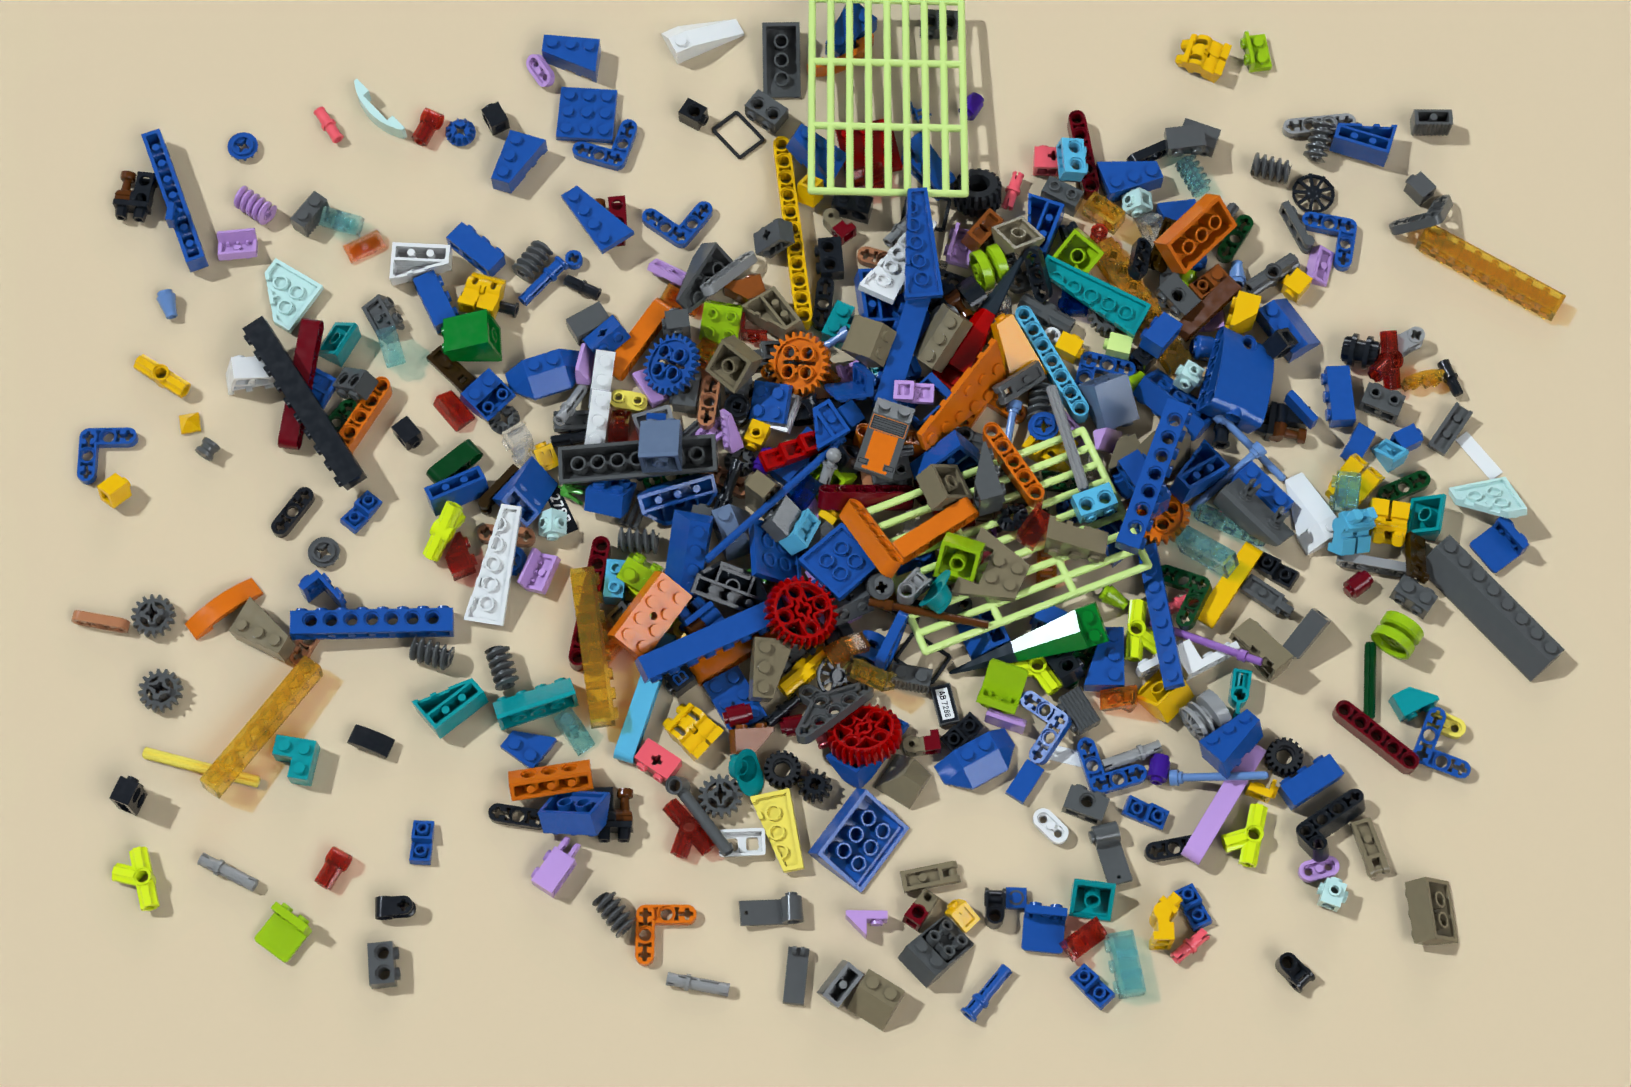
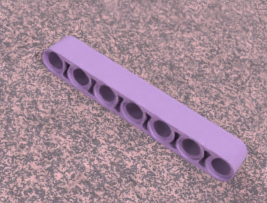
M1256 744L1250 753L1244 755L1241 759V764L1235 766L1231 772H1254L1267 750ZM1227 780L1223 782L1182 850V856L1199 865L1249 780Z

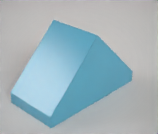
M1384 439L1371 447L1372 453L1388 473L1402 465L1409 454L1408 449L1388 439Z

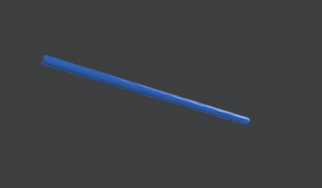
M842 437L827 447L704 557V560L710 563L823 463L827 459L826 452L830 448L835 447L838 449L841 444L847 441L846 438Z

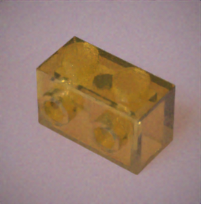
M1096 191L1083 205V215L1112 235L1116 233L1125 221L1126 211Z

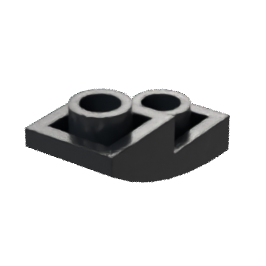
M972 276L955 285L971 307L982 304L984 299L988 297Z
M1263 552L1254 566L1257 572L1288 591L1291 590L1300 576L1298 571L1282 564V560L1266 552Z
M969 712L956 726L953 725L940 740L953 751L968 743L985 726Z
M356 724L347 743L364 752L367 750L386 759L395 739Z

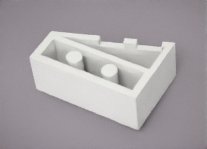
M392 242L389 276L392 286L413 281V278L431 270H434L435 274L451 271L453 258L451 246L444 244Z
M237 355L231 357L226 372L228 395H233L234 391L241 389L251 392L253 387L264 386L265 389L274 388L273 383L275 379L273 376L269 377L263 368L266 366L263 360L259 361L256 356L245 357Z

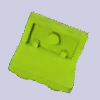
M631 552L616 577L640 591L654 571H662L664 568L655 562L653 564L647 562L646 557L639 552L635 554Z
M994 658L991 659L976 702L986 708L993 707L999 709L1004 714L1015 715L1029 674L1028 670Z
M275 902L271 907L274 912L273 915L257 933L255 941L286 963L310 935L312 930L306 918L302 915L296 917L291 913L293 909L284 902L282 905Z

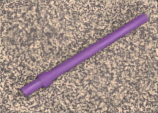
M1174 627L1175 636L1186 640L1190 639L1194 643L1231 655L1244 663L1247 661L1261 666L1263 663V658L1249 654L1247 650H1238Z

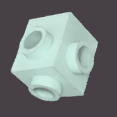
M1139 187L1131 189L1128 193L1122 195L1123 213L1133 218H1139L1153 210L1151 192Z
M1188 359L1184 365L1180 364L1175 371L1177 376L1172 385L1189 394L1195 387L1199 388L1203 382L1202 374L1205 369Z
M554 508L542 511L539 514L538 535L546 537L550 541H556L558 538L567 535V512Z
M1327 877L1324 883L1320 882L1317 894L1320 896L1317 905L1337 912L1341 907V903L1345 904L1349 893L1345 891L1347 884L1342 883L1343 881L1339 878Z

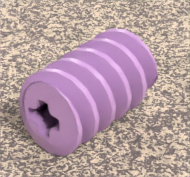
M246 185L242 186L235 195L234 206L249 217H252L255 221H258L261 225L267 224L274 218L277 206H272L270 201L266 202L264 197L260 198L258 193L254 194L252 189L248 190Z

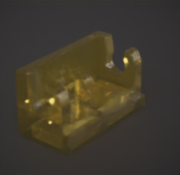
M854 658L850 678L881 692L894 690L895 684L890 681L893 677L897 676L896 673L878 668L867 663L865 659Z

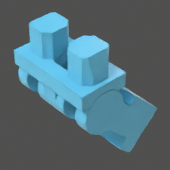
M1374 507L1340 512L1338 514L1339 517L1333 520V540L1328 543L1327 550L1340 556L1370 552L1371 536L1369 535V530L1376 526L1374 520L1378 517Z

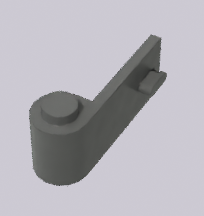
M1112 821L1092 826L1091 831L1088 832L1091 844H1095L1107 883L1119 885L1133 881L1120 843L1121 836L1117 822Z
M787 892L784 897L775 900L739 901L740 926L786 925L804 922L802 896L798 895L797 892Z

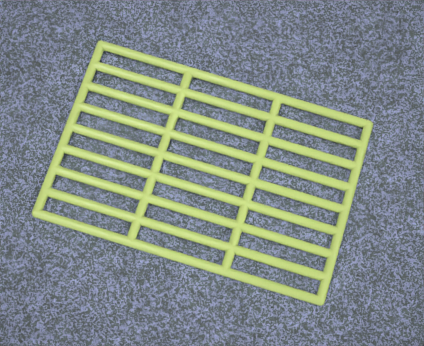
M809 0L808 193L810 195L907 197V190L911 188V131H922L923 187H927L928 197L967 198L969 196L965 0ZM816 3H827V58H816ZM835 3H846V58H835ZM853 3L865 4V59L853 58ZM872 4H883L884 59H872ZM891 4H902V59H891ZM909 5H920L921 60H910ZM928 5H939L940 60H929ZM946 5L958 6L959 61L947 60ZM816 65H827V122H815ZM835 66H846V122H835ZM853 66H865V123L854 122ZM872 66L884 67V123H873ZM891 67H902L903 123H892ZM910 67H921L922 124H911ZM929 68H940L941 124H930ZM948 68H959L960 125L949 124ZM815 129H827V187H815ZM835 130H846V188L834 187ZM854 130H865V188H854ZM873 130L884 131V188H873ZM892 131H903L904 189H892ZM930 132H941L942 190L931 189ZM949 132H960L961 190H950Z
M1079 427L1071 430L1073 438L1081 435L1085 444L1077 448L1079 455L1089 452L1093 462L1083 465L1084 472L1087 473L1097 469L1101 476V479L1088 483L1089 489L1109 482L1118 500V512L1079 528L1084 529V526H1089L1097 529L1120 519L1123 521L1127 511L1086 428ZM1061 435L1018 450V453L1021 457H1025L1062 443ZM1065 452L1028 467L1035 473L1068 460ZM996 459L992 460L994 465L1000 466ZM1016 463L1009 464L1012 467L1018 466ZM978 466L961 472L963 478L967 479L975 476ZM1072 470L1043 480L1040 483L1045 489L1074 478ZM1007 475L999 477L1000 483L1006 484L1011 482ZM1024 478L1020 479L1021 482H1026ZM973 487V488H970V489H969V491H970V493H971L972 496H974V487ZM918 488L866 509L872 515L924 494ZM1078 488L1048 498L1037 508H1032L1028 505L1025 507L1028 515L1032 513L1036 523L997 539L1005 544L1040 530L1044 538L1043 541L1017 550L1014 553L1019 557H1024L1045 549L1049 518L1044 520L1040 510L1071 499L1072 495L1080 493V491H1078ZM1018 491L1004 495L1005 502L1003 504L1022 496ZM1106 499L1100 500L1101 503H1109ZM928 505L878 523L882 530H885L932 511ZM1082 506V507H1081L1083 510H1090V509H1091V508L1088 507V506ZM1072 509L1056 515L1055 520L1063 522L1076 517V514ZM1012 513V514L1010 515V516H1011L1010 519H1012V521H1013V515H1014V513ZM998 518L964 531L959 529L955 534L967 538L979 533L981 527L989 530L999 526L997 523ZM1135 528L1130 529L1133 534H1137ZM1119 532L1108 536L1107 545L1116 542ZM906 533L893 537L889 540L892 543L895 540L902 537L903 535H905ZM942 541L935 544L934 546H932L925 552L921 553L917 557L932 552L934 550L940 549ZM1145 548L1144 550L1140 549L1138 554L1143 562L1142 564L1076 588L1072 580L1073 578L1135 554L1123 550L1105 557L1104 562L1089 563L1071 571H1068L1064 561L1070 559L1068 556H1052V558L1031 565L1027 575L1053 565H1057L1061 575L1020 590L1016 600L1065 582L1069 592L1002 617L998 607L1011 601L989 600V598L984 597L987 603L957 615L974 617L991 611L995 620L989 622L988 629L976 627L930 646H927L923 636L956 623L941 620L919 628L916 618L921 616L909 614L907 621L922 654L926 656L1035 614L1038 611L1056 606L1152 568V562ZM937 561L920 567V572L927 574L935 571ZM988 562L979 566L975 577L978 584ZM912 571L904 573L897 577L896 575H894V577L891 578L894 583V592L896 596L899 584L902 583ZM947 581L946 584L947 586H949L951 584H954V582ZM902 592V595L904 596L911 595L909 592L905 594L904 592ZM952 596L949 605L968 599L969 596Z

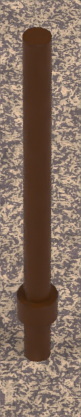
M870 598L868 606L882 608L887 612H892V610L899 612L901 610L908 614L988 629L989 621L945 612L937 614L930 609L894 603V600L889 599L884 601Z

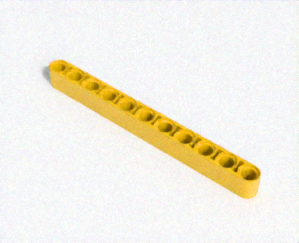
M779 136L773 141V155L781 217L785 221L792 222L793 231L797 232L794 234L795 243L786 248L793 310L800 318H808V320L802 321L805 330H809L812 326L813 314L792 154L786 149L789 139ZM786 163V164H788V165H787V166H781L780 164ZM788 180V181H790V182H789V183H783L782 181ZM786 197H791L792 199H791V200H786V199H784V198H786ZM788 214H793L794 216H793V217H788V216H786V215H788ZM792 248H798L799 250H798V251H792L791 249H792ZM799 265L801 268L795 269L793 266ZM798 282L803 283L802 286H797L795 284ZM798 300H805L806 302H805V303H798L797 301H798Z

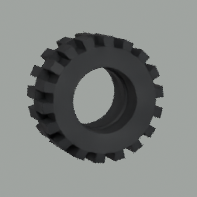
M969 169V196L967 198H954V205L957 207V210L962 212L963 215H970L973 218L974 216L981 218L989 208L996 212V209H999L1001 204L1002 184L1000 178L994 172H989L987 169ZM961 174L954 181V190H961Z

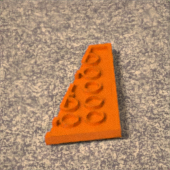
M991 338L989 340L987 349L978 354L976 363L972 367H968L950 390V396L940 402L939 410L935 415H930L916 434L921 449L927 451L998 396L994 393L992 387L1007 379L996 339Z

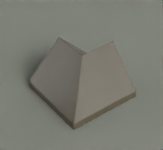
M1023 216L991 227L995 243L999 245L1004 255L1014 252L1021 256L1029 247H1039L1045 241V237Z
M896 754L875 788L910 809L930 779L931 774L916 759Z

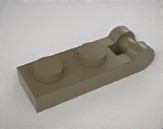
M1367 817L1351 822L1349 825L1365 864L1368 877H1375L1376 874L1381 872L1383 874L1390 872L1371 818ZM1378 859L1379 865L1374 866L1372 860Z
M949 861L900 871L904 893L961 882L960 875H957L956 868H958L957 862ZM947 870L949 876L944 877L942 871Z

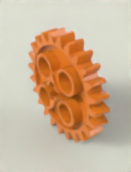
M800 331L799 335L797 332H792V337L785 334L786 340L779 339L781 345H774L776 352H770L774 359L768 360V362L773 363L769 370L775 372L771 375V378H778L775 383L792 385V393L794 391L795 395H800V392L807 395V389L814 392V386L821 387L820 380L826 381L823 375L829 374L825 369L831 366V364L826 363V360L830 359L831 356L825 355V353L829 349L822 348L824 342H818L819 337H812V334L809 332L806 335L803 331ZM793 348L794 355L792 357H789L788 353L790 349ZM812 349L813 354L808 359L807 352ZM784 361H793V362H801V361H804V362H808V363H810V362H811V363H812V362H815L816 364H815V366L803 365V364H799V365H795V364H784ZM792 368V375L788 377L787 370ZM808 369H810L811 374L808 378H806L805 372Z
M1171 493L1168 508L1174 509L1176 513L1171 514L1165 511L1152 519L1154 522L1151 531H1146L1144 538L1149 539V544H1152L1153 540H1155L1157 546H1159L1163 540L1165 545H1167L1169 539L1175 542L1176 536L1180 538L1182 536L1181 531L1185 532L1187 529L1186 525L1190 522L1188 517H1190L1191 512L1186 511L1189 509V504H1182ZM1144 510L1136 511L1138 515L1147 514ZM1163 524L1167 529L1162 530L1157 525Z

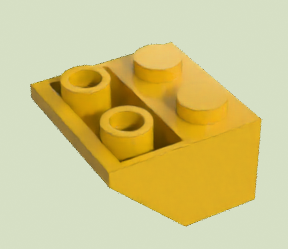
M1239 291L1237 297L1232 299L1225 327L1241 335L1252 330L1262 296Z

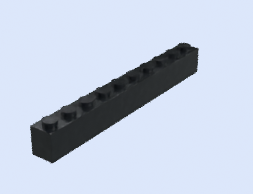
M261 316L242 328L246 334L243 336L249 346L253 345L256 349L253 351L259 361L263 360L266 366L263 367L269 377L273 376L275 379L274 386L279 393L283 392L286 396L283 398L284 402L289 408L293 407L296 413L293 416L299 424L303 423L306 429L303 431L308 439H313L316 443L313 446L319 456L323 454L326 459L324 461L325 466L329 471L333 470L335 473L334 480L339 487L343 486L348 491L368 478L268 321Z

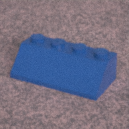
M1159 368L1145 375L1133 392L1136 400L1143 405H1147L1156 416L1162 415L1168 398L1191 405L1189 413H1192L1189 425L1185 424L1188 430L1187 432L1191 435L1192 441L1200 438L1214 420L1196 411L1198 398L1172 385L1174 380Z
M674 509L665 574L692 595V598H697L698 595L691 593L690 589L696 573L707 566L704 557L709 552L714 516Z

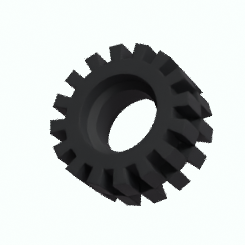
M1282 737L1281 740L1278 738L1275 742H1272L1264 757L1266 758L1265 764H1268V770L1272 769V774L1278 773L1279 777L1283 775L1288 777L1290 774H1295L1300 768L1304 754L1301 753L1302 748L1298 747L1299 743H1293L1291 738L1286 740V737ZM1281 750L1288 751L1292 757L1291 762L1281 764L1276 758L1277 752Z
M779 750L776 751V754H770V758L766 759V764H764L765 779L769 782L770 786H775V789L782 788L783 790L786 787L790 789L800 779L801 764L797 756L794 757L792 752L789 754L786 750H783L780 753ZM778 764H787L791 769L789 775L786 777L777 776L774 770Z

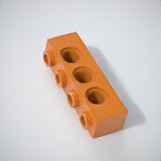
M590 759L508 772L512 801L594 789Z

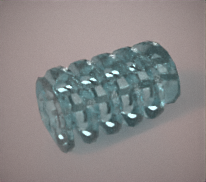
M1196 155L1186 156L1175 164L1180 177L1184 179L1185 185H1188L1187 188L1191 191L1192 197L1202 196L1211 188L1208 186L1211 180L1205 179L1207 173H1201L1204 168L1202 166L1198 167L1200 161H1194L1197 157Z

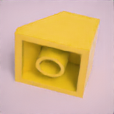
M1159 669L1133 695V698L1155 718L1168 723L1179 712V709L1186 706L1195 695L1186 681L1183 687L1165 691Z

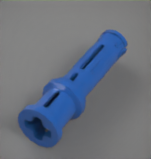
M556 256L554 258L555 261L548 267H545L540 277L518 297L523 305L527 306L550 282H555L557 276L563 270L568 269L567 264L560 257Z
M1001 964L979 993L973 994L969 1004L965 1008L962 1007L960 1010L962 1014L970 1021L976 1022V1017L983 1009L988 1007V1001L1012 974V971L1006 965Z

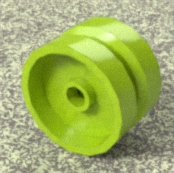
M996 243L986 246L984 252L978 249L969 254L973 275L985 292L994 289L995 284H998L1009 271L1004 253Z
M1387 611L1380 621L1381 625H1377L1371 634V639L1378 648L1397 659L1408 660L1415 650L1414 646L1418 645L1424 636V632L1408 616L1397 611Z

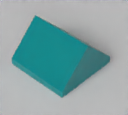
M335 322L320 346L319 356L342 367L362 337L358 325L350 322Z
M1438 494L1411 498L1406 534L1411 531L1426 540L1435 541L1441 532L1447 495Z
M1074 878L1071 889L1069 916L1110 921L1116 884Z

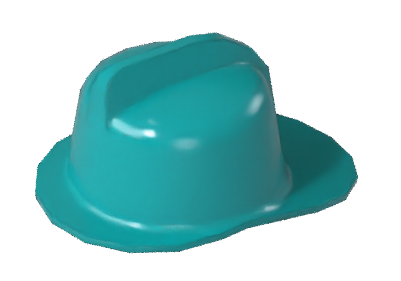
M945 570L935 579L926 596L920 601V607L926 605L932 611L941 614L949 606L952 593L946 583L951 574L950 570Z
M745 749L739 754H732L728 766L730 776L737 780L741 791L745 795H758L764 785V776L756 753L751 749Z

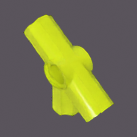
M446 501L439 518L435 520L429 533L431 536L422 553L430 560L436 562L440 560L446 545L452 540L456 530L465 522L466 516L463 514V508L456 502Z
M1141 599L1129 601L1124 659L1131 662L1142 661L1143 647L1153 655L1157 653L1153 631L1145 625L1147 602ZM1137 627L1140 630V634L1133 633L1131 628Z
M1044 657L1009 663L1027 669L1029 672L1028 677L1035 678L1047 696L1055 694L1062 688L1061 682L1049 668ZM1040 664L1043 668L1035 670L1032 666Z
M1250 804L1244 829L1221 835L1222 845L1226 853L1241 849L1238 864L1244 867L1256 868L1268 810V807L1262 804ZM1248 832H1255L1258 835V839H1251Z
M139 846L129 851L132 866L117 863L113 867L112 881L136 886L141 910L151 911L160 906L155 885L156 877L153 874L148 848ZM148 875V879L145 882H141V878Z

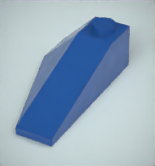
M899 719L903 736L909 727V723ZM831 751L826 755V759L843 781L856 788H862L883 764L877 761L876 765L870 763L867 767L865 764H861L858 767L856 763L850 766L849 761L843 764L842 759L837 760Z

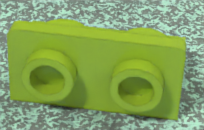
M1245 31L1243 38L1240 39V46L1242 50L1244 49V64L1248 66L1249 73L1271 70L1272 64L1265 34L1249 36V31Z

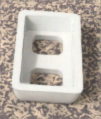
M764 828L720 830L726 839L738 840V850L733 851L726 857L759 856L766 853ZM757 838L758 850H747L746 839Z

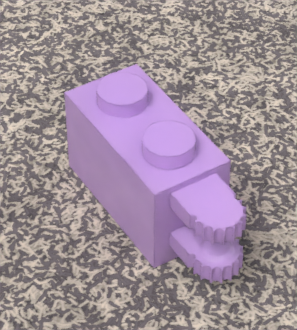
M567 836L564 837L558 847L555 846L552 851H547L543 858V864L541 867H536L531 875L532 884L552 898H554L577 865L574 857L581 845L576 843L570 852L566 854L563 850L570 841V838Z

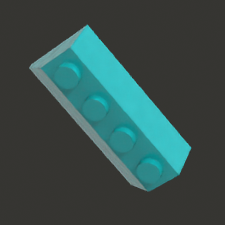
M565 677L559 678L549 685L540 684L530 691H519L515 696L500 697L496 702L492 703L501 731L579 706L570 678L566 679Z

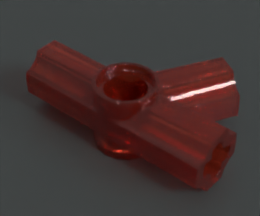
M1397 331L1380 332L1381 353L1378 355L1377 361L1369 367L1367 373L1369 378L1375 382L1383 380L1384 388L1399 390L1401 389L1400 367H1402L1404 359L1402 353L1398 351Z
M676 798L667 803L662 809L679 829L670 854L687 859L692 845L702 856L709 853L716 846L698 824L697 820L689 814ZM687 823L695 825L692 831L688 832L683 829Z

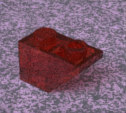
M625 409L612 410L608 425V443L630 441L631 411Z
M460 531L456 533L445 556L454 581L476 573L475 565H478L474 553L469 554L468 548L471 546L467 536L462 537Z

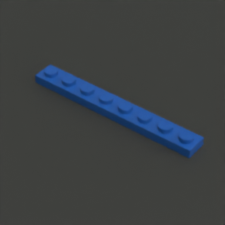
M1155 542L1144 547L1152 562V568L1141 572L1163 686L1165 691L1185 686L1159 551ZM1138 554L1139 564H1142L1143 562Z

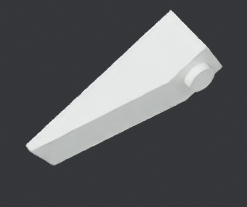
M731 19L677 26L661 33L675 61L677 64H680L742 37L744 32L738 21Z
M1302 472L1286 479L1284 483L1287 495L1294 501L1291 511L1296 529V538L1307 556L1328 546V543L1332 542L1334 533L1332 523L1337 517Z

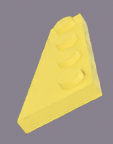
M787 788L750 796L783 872L788 873L805 869L791 790Z

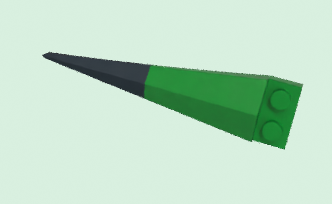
M1093 602L1078 607L951 670L949 674L987 668L990 660L993 658L1006 663H1013L1087 649L1108 642L1109 637L1097 603Z

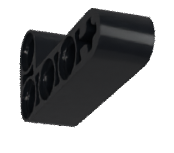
M1359 789L1347 791L1296 827L1299 846L1314 861L1323 862L1327 860L1329 848L1326 838L1365 811L1363 792Z

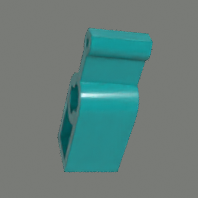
M1234 668L1232 671L1228 703L1234 708L1232 719L1240 714V708H1243L1248 700L1252 671ZM1235 695H1240V699L1243 700H1238Z

